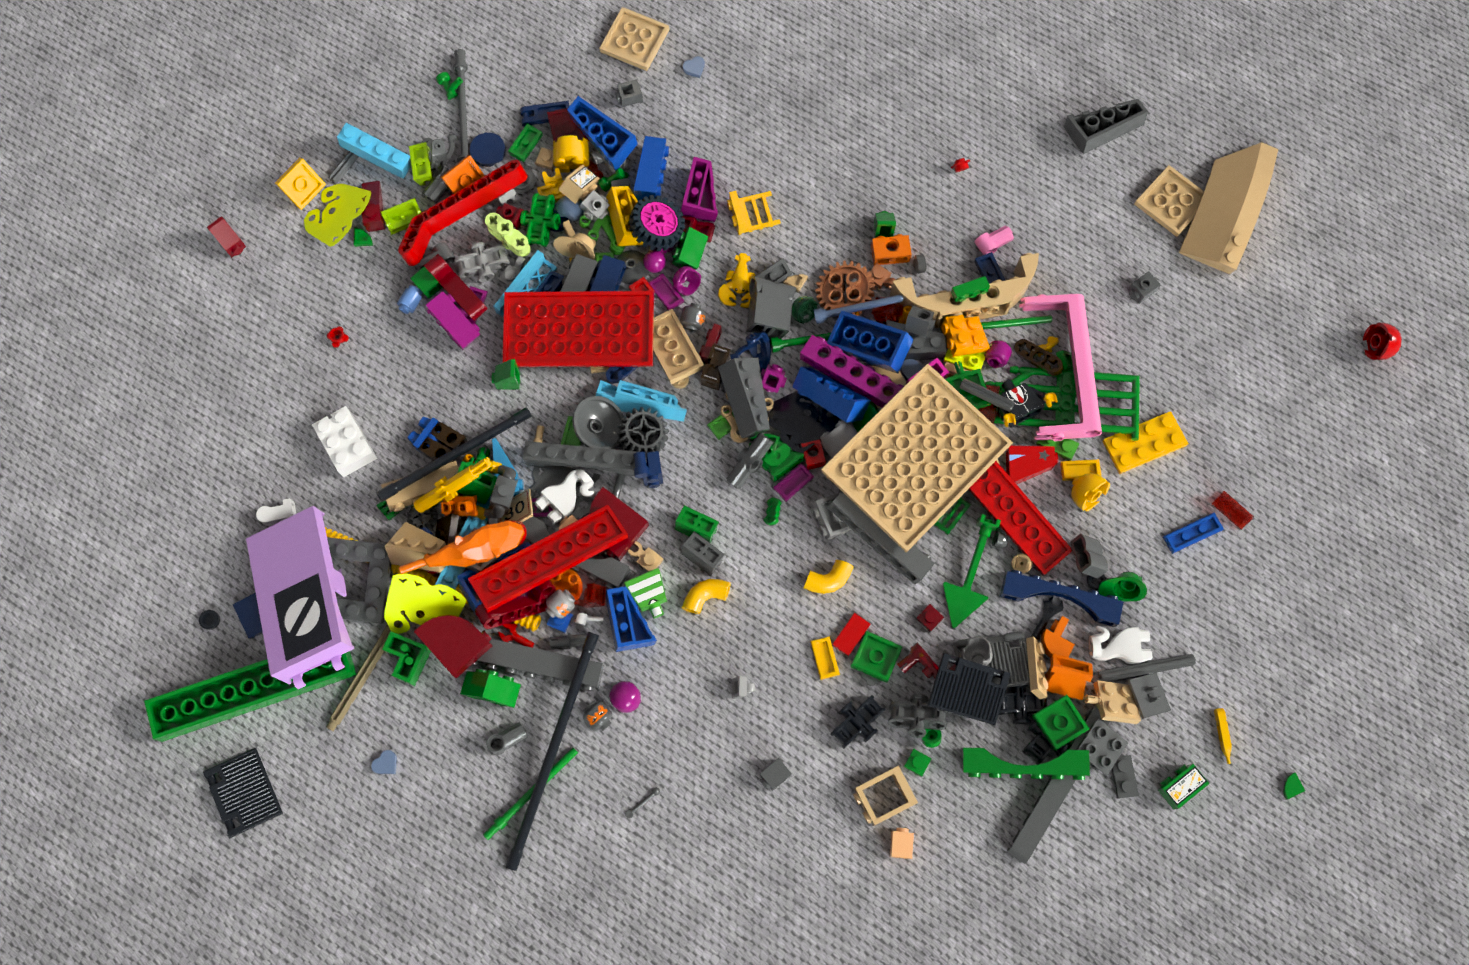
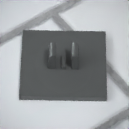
M1157 673L1127 680L1142 719L1171 711Z

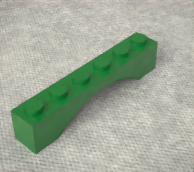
M963 748V773H968V777H981V773H989L990 778H1001V774H1010V778H1022V774H1030V779H1043V775H1051V779H1064V775H1071L1073 780H1085V776H1090L1089 750H1067L1061 756L1049 762L1024 766L1003 761L992 755L985 748Z

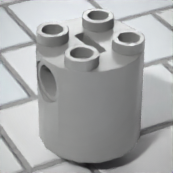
M841 420L835 425L833 431H828L820 437L821 445L832 459L858 432L852 422Z

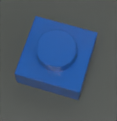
M569 613L563 619L550 616L547 626L565 633L573 618V614Z

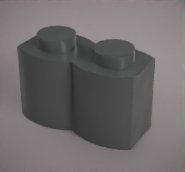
M1079 534L1071 541V550L1076 556V566L1081 573L1099 578L1108 571V563L1103 556V549L1099 540Z

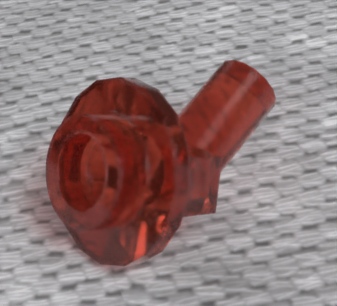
M589 159L588 169L599 178L604 177L598 166Z

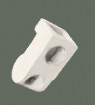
M289 498L284 499L283 505L262 506L258 509L256 517L266 526L275 525L296 514L295 502Z

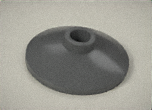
M629 250L618 255L616 259L625 261L627 267L622 282L633 284L642 277L646 278L649 271L643 265V253ZM629 263H634L633 266H628Z

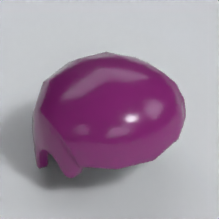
M683 266L674 274L673 286L684 296L691 295L699 288L701 275L692 267ZM688 281V287H684L683 283Z
M630 681L618 682L613 685L609 692L610 702L619 712L631 713L641 703V693L636 685Z

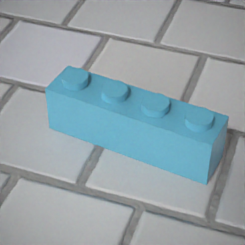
M345 123L337 136L340 147L404 179L411 168L410 155L348 123Z

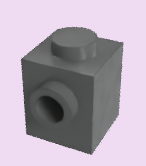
M1148 271L1131 284L1128 289L1129 295L1140 304L1154 294L1161 284Z

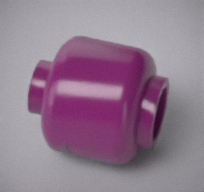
M1002 340L992 341L989 344V350L985 352V361L992 368L1004 367L1011 356V347Z

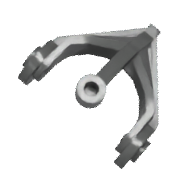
M455 134L447 136L449 141L448 152H446L445 144L442 140L423 139L422 143L426 142L430 149L429 161L432 172L440 165H445L453 155L455 149L454 141H457Z

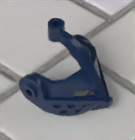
M765 332L750 334L745 338L747 344L740 347L735 353L730 354L731 360L740 358L739 356L749 349L752 357L759 359L761 372L762 369H767V366L770 364V339ZM758 344H760V353H757Z

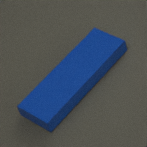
M1214 512L1163 536V539L1173 554L1223 531L1224 528Z

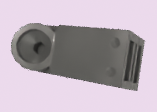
M752 276L749 282L751 299L746 332H765L770 338H783L790 331L792 298L796 287Z

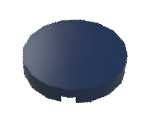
M485 132L472 140L470 153L477 164L491 167L503 160L506 147L499 135Z

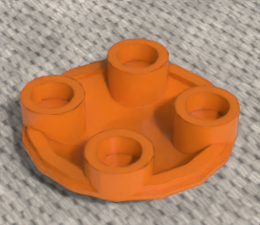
M569 569L550 579L556 590L561 589L564 591L566 589L574 597L575 602L580 598L583 591L582 581L574 570Z

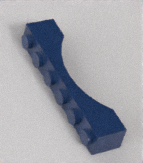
M1017 570L1007 571L1004 575L1000 597L1020 602L1034 596L1050 595L1061 597L1080 606L1097 623L1116 627L1120 623L1124 601L1118 600L1116 596H1102L1094 590H1087L1086 592L1080 590L1075 585H1068L1067 587L1060 585L1059 581L1049 580L1048 582L1041 580V577L1036 575L1025 576Z

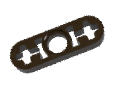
M1020 339L1015 343L1014 350L1020 358L1052 376L1062 373L1063 363L1060 358L1026 339ZM1026 345L1027 350L1030 351V355L1025 350L1021 351L1019 347H1025ZM1037 353H1042L1044 358L1039 362L1034 361V356ZM1047 361H1049V363L1053 365L1057 363L1058 368L1052 369L1051 366L1047 363Z

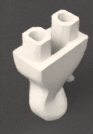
M573 470L561 484L548 486L541 491V496L536 500L535 505L541 511L548 506L553 509L547 515L553 524L570 516L576 504L577 482L582 483L580 493L583 496H595L594 491H588L594 485V482L584 470Z
M1096 626V630L1101 633L1089 637L1090 657L1094 660L1107 661L1112 658H1118L1127 664L1135 665L1152 659L1151 649H1141V642L1150 641L1149 630H1139V627L1126 628L1118 632L1105 649L1101 648V643L1108 640L1110 635L1106 628Z

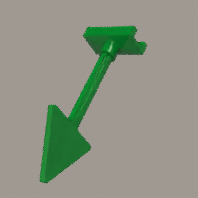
M984 514L978 517L976 526L980 527L978 533L980 536L963 587L947 582L943 583L952 628H956L988 600V596L971 591V586L987 538L990 537L991 531L999 528L1001 522L999 519L993 522L992 520L985 519L986 515Z

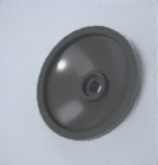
M591 396L581 401L575 408L572 419L573 428L578 439L586 447L614 449L620 444L619 439L622 436L617 435L618 431H620L618 425L622 423L621 418L624 415L620 408L608 398Z

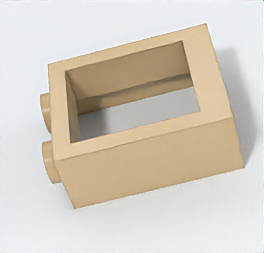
M899 765L854 789L856 793L853 794L858 805L862 804L865 810L862 814L868 824L871 823L873 826L918 803ZM892 775L906 803L876 818L862 790Z

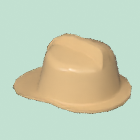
M577 233L571 238L561 236L554 240V248L564 256L575 258L576 254L593 260L595 259L593 250L596 241L586 234Z

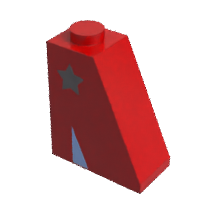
M1011 445L1006 450V473L1016 484L1048 472L1058 463V453H1055V446Z

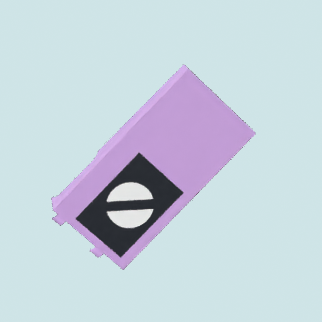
M314 506L246 538L270 675L289 685L291 684V679H293L297 689L306 686L302 680L303 673L330 660L336 671L344 668L345 666L341 662V655L354 649L341 616L335 594L337 592L343 597L347 596L344 576H342L341 569L337 571L333 568L322 517L325 513Z

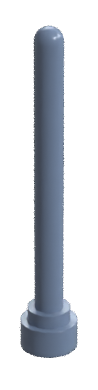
M895 295L827 311L826 309L818 308L814 309L816 323L820 324L830 317L839 316L841 311L853 313L903 301L904 297L902 295Z

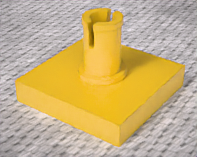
M300 157L275 182L282 192L301 210L326 185L305 160Z

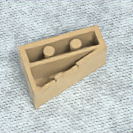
M405 522L385 545V549L391 564L402 566L424 558V555L427 553L431 555L445 547L446 544L443 540ZM426 565L418 569L441 573L446 566L429 568Z

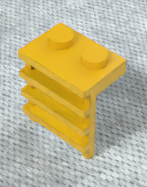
M736 191L729 192L727 206L729 211H732L733 216H731L733 226L737 228L738 235L758 229L762 230L766 227H773L781 223L780 219L772 221L766 197L772 196L771 191L738 198ZM756 199H762L768 219L766 223L761 221ZM751 201L758 225L751 226L745 202Z

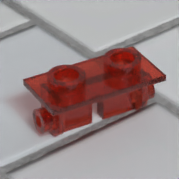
M1225 491L1212 502V505L1240 530L1254 517Z

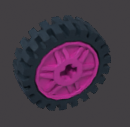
M650 195L648 198L646 196L642 200L640 199L629 216L628 225H630V232L633 231V238L638 237L636 240L638 243L644 242L643 247L646 248L649 245L650 250H654L656 247V251H661L662 248L665 251L668 248H672L680 239L685 228V219L682 218V211L678 212L680 208L678 206L673 207V201L668 203V198L664 197L661 200V196L658 195L655 198L654 195Z

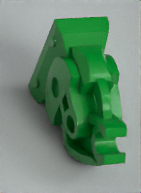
M764 434L772 440L773 444L762 458V468L771 473V480L775 483L803 462L804 454L796 451L793 452L787 444L780 441V437Z

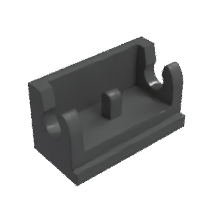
M693 532L681 549L683 556L710 576L713 575L716 567L720 566L725 556L724 553L696 532Z

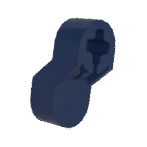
M609 367L606 372V378L610 383H619L620 380L623 381L638 367Z

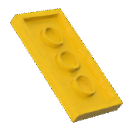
M1171 411L1139 424L1138 441H1132L1131 434L1121 433L1112 435L1102 441L1119 474L1189 444Z

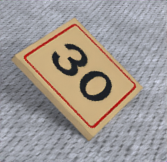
M529 488L513 497L508 515L504 514L503 517L499 518V523L505 520L524 522L533 516L531 490Z

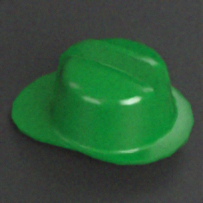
M1127 571L1119 574L1118 577L1103 581L1099 586L1098 592L1102 596H1116L1118 600L1124 602L1140 601L1147 595V587L1142 582L1141 576Z

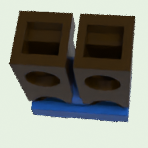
M424 416L418 424L424 429L421 434L413 431L408 436V440L416 450L433 461L468 441L464 435L439 422L437 419H429Z

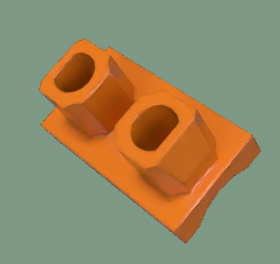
M456 496L449 502L443 499V502H441V512L444 516L452 513L459 516H477V496Z

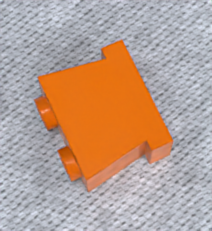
M1053 653L1051 666L1045 674L1048 682V689L1046 690L1064 696L1067 694L1070 698L1083 700L1086 681L1091 682L1093 677L1092 664Z

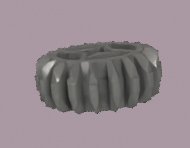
M640 407L639 412L636 408L632 410V413L627 412L626 417L621 418L622 423L618 425L620 431L617 433L618 436H622L619 439V443L625 442L623 449L629 447V451L645 452V454L654 451L660 452V447L664 448L666 445L664 441L668 440L666 434L669 433V429L665 428L667 422H661L664 417H657L658 411H654L653 414L650 413L651 408H648L646 412L643 407ZM639 420L638 427L628 429L632 422ZM647 421L651 422L655 427L649 426ZM641 428L647 432L645 437L642 435V432L640 433ZM658 435L657 441L647 445L648 438ZM631 438L638 439L640 445L635 443Z

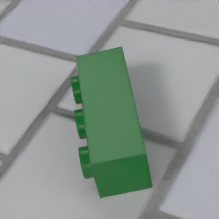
M986 276L952 287L951 293L955 302H962L966 298H974L978 294L987 293L990 285Z

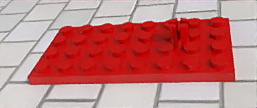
M653 291L504 292L503 362L515 359L518 367H653Z

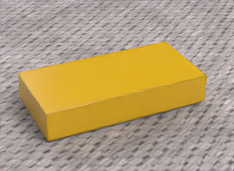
M1099 459L1060 462L1062 481H1073L1077 476L1088 473H1096L1101 476Z
M830 636L810 641L820 680L839 676L840 673Z

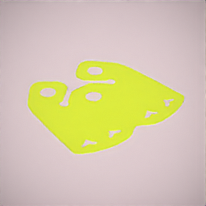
M336 184L325 188L321 194V201L323 203L329 202L337 196H340V198L328 203L322 211L321 223H319V209L308 212L304 218L305 230L326 245L334 246L348 233L352 226V220L364 211L370 200L371 191L347 184ZM333 191L332 196H326L327 192ZM331 208H335L333 214H329ZM311 215H315L313 221H309Z
M396 574L393 575L384 618L390 631L401 634L410 629V624L404 615L400 613L402 610L405 611L411 622L422 625L426 621L438 616L451 615L459 617L466 599L461 593L446 585H430L420 576ZM399 579H407V581H404V583H402ZM414 581H416L417 583H421L422 585L416 586ZM438 590H441L442 592H447V593H444L443 595H441V593H440ZM418 610H422L425 613L423 618L416 616ZM399 620L403 623V626L397 628L394 626V622Z

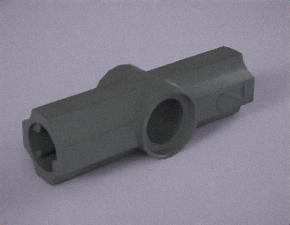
M759 432L749 448L739 453L737 457L738 463L726 478L727 481L736 488L741 489L751 473H755L761 468L762 458L773 444L772 440Z

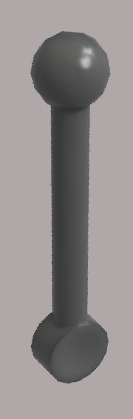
M654 788L652 793L632 810L626 811L625 816L632 818L633 813L652 797L660 794V789Z

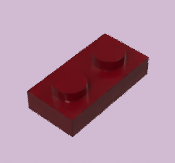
M714 323L713 328L707 332L706 344L701 346L699 355L705 364H708V356L712 345H717L722 333L721 325Z

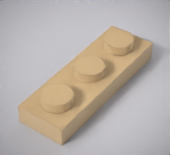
M1034 636L1026 638L1030 690L1039 699L1047 698L1046 689H1048V682L1045 678L1047 667L1043 657L1045 648Z

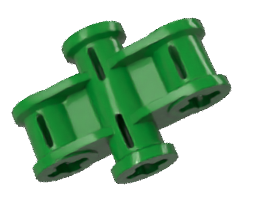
M534 193L531 212L528 210L522 211L520 221L522 226L528 225L526 238L529 245L539 244L542 247H547L550 229H559L561 223L560 215L556 213L553 215L555 207L554 195L543 196L539 193Z

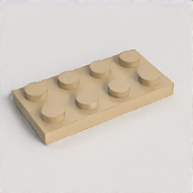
M671 309L654 317L653 352L670 383L673 384L703 370L705 366L674 310Z

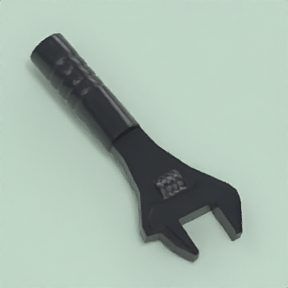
M1053 597L1048 601H1044L1043 617L1030 637L1034 636L1037 640L1039 639L1048 621L1063 610L1062 600L1059 607L1051 604Z

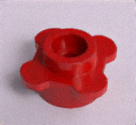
M965 158L954 161L955 164L951 166V169L954 168L955 173L969 169L968 162L970 160L965 161Z
M340 326L331 329L327 333V339L332 341V346L335 348L349 340V336L343 332L344 329Z

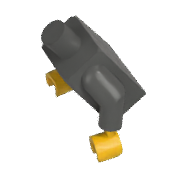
M492 460L490 462H492L493 466L491 469H487V471L499 475L491 496L489 508L485 509L478 505L476 506L478 515L474 517L481 520L485 518L498 519L503 517L504 514L508 515L518 480L515 479L516 471Z

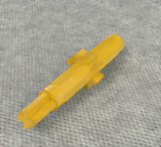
M486 457L475 465L468 466L448 480L444 476L434 483L436 486L434 489L414 501L415 509L419 513H423L443 499L446 502L454 499V497L458 496L456 491L492 467V462Z

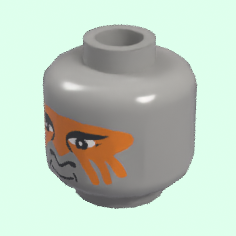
M558 589L546 599V611L552 618L556 616L563 619L575 608V599L566 589L564 591Z

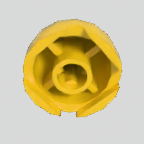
M1096 473L1077 476L1072 482L1071 497L1080 509L1089 511L1100 502L1096 500L1101 494H1107L1110 483Z

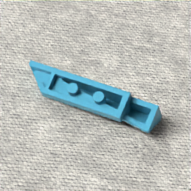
M600 380L596 396H602L613 401L622 412L632 413L634 408L639 412L640 407H643L646 412L648 408H651L650 413L652 414L654 411H658L657 417L663 416L665 419L683 422L687 412L686 409L678 405V399L674 395L622 380L619 381L618 387Z

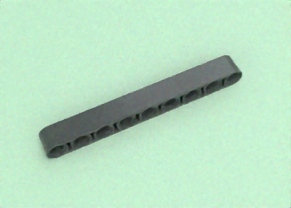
M1093 704L1095 706L1093 710L1089 711L1084 719L1089 730L1097 718L1101 720L1100 712L1095 704ZM1101 720V721H1103L1107 726H1108V724L1110 723V721ZM1089 730L1076 737L1067 750H1077ZM1064 775V779L1049 778L1043 789L1044 793L1042 796L1039 795L1033 805L1034 810L1026 817L1022 824L1024 825L1022 830L1017 832L1012 841L1013 845L1007 849V853L1022 863H1027L1076 781L1073 780V776Z

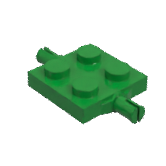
M958 361V364L955 362L954 366L957 373L952 377L945 378V380L977 410L990 406L991 403L960 389L963 379H968L986 388L980 368L973 371H964L962 362Z

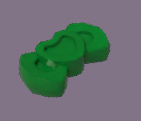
M772 497L767 500V516L763 519L767 525L773 526L779 522L778 517L782 502L778 498Z

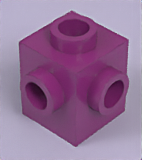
M776 364L768 365L767 369H762L763 389L771 393H778L779 388H784L787 378L784 376L786 371ZM770 375H773L777 378L771 379Z

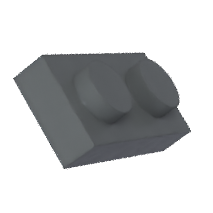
M781 258L756 274L755 277L780 283L792 275V272L784 258Z
M1131 755L1120 756L1112 768L1117 799L1139 796Z

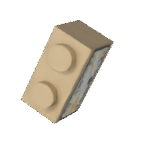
M581 165L566 177L559 191L576 204L580 200L584 201L593 190L597 189L596 183L600 178L586 166Z

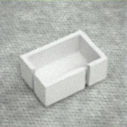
M347 406L332 413V418L329 419L326 416L312 424L337 471L343 477L377 459Z

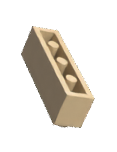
M454 461L444 465L387 499L389 511L398 512L405 509L406 506L414 505L415 500L436 487L434 485L435 482L444 476L447 477V480L453 477L458 469L457 462ZM397 479V480H394V481H391V482H388V483H385V484H381V487L384 488V487L388 486V485L391 484V483L397 482V481L400 480V479Z

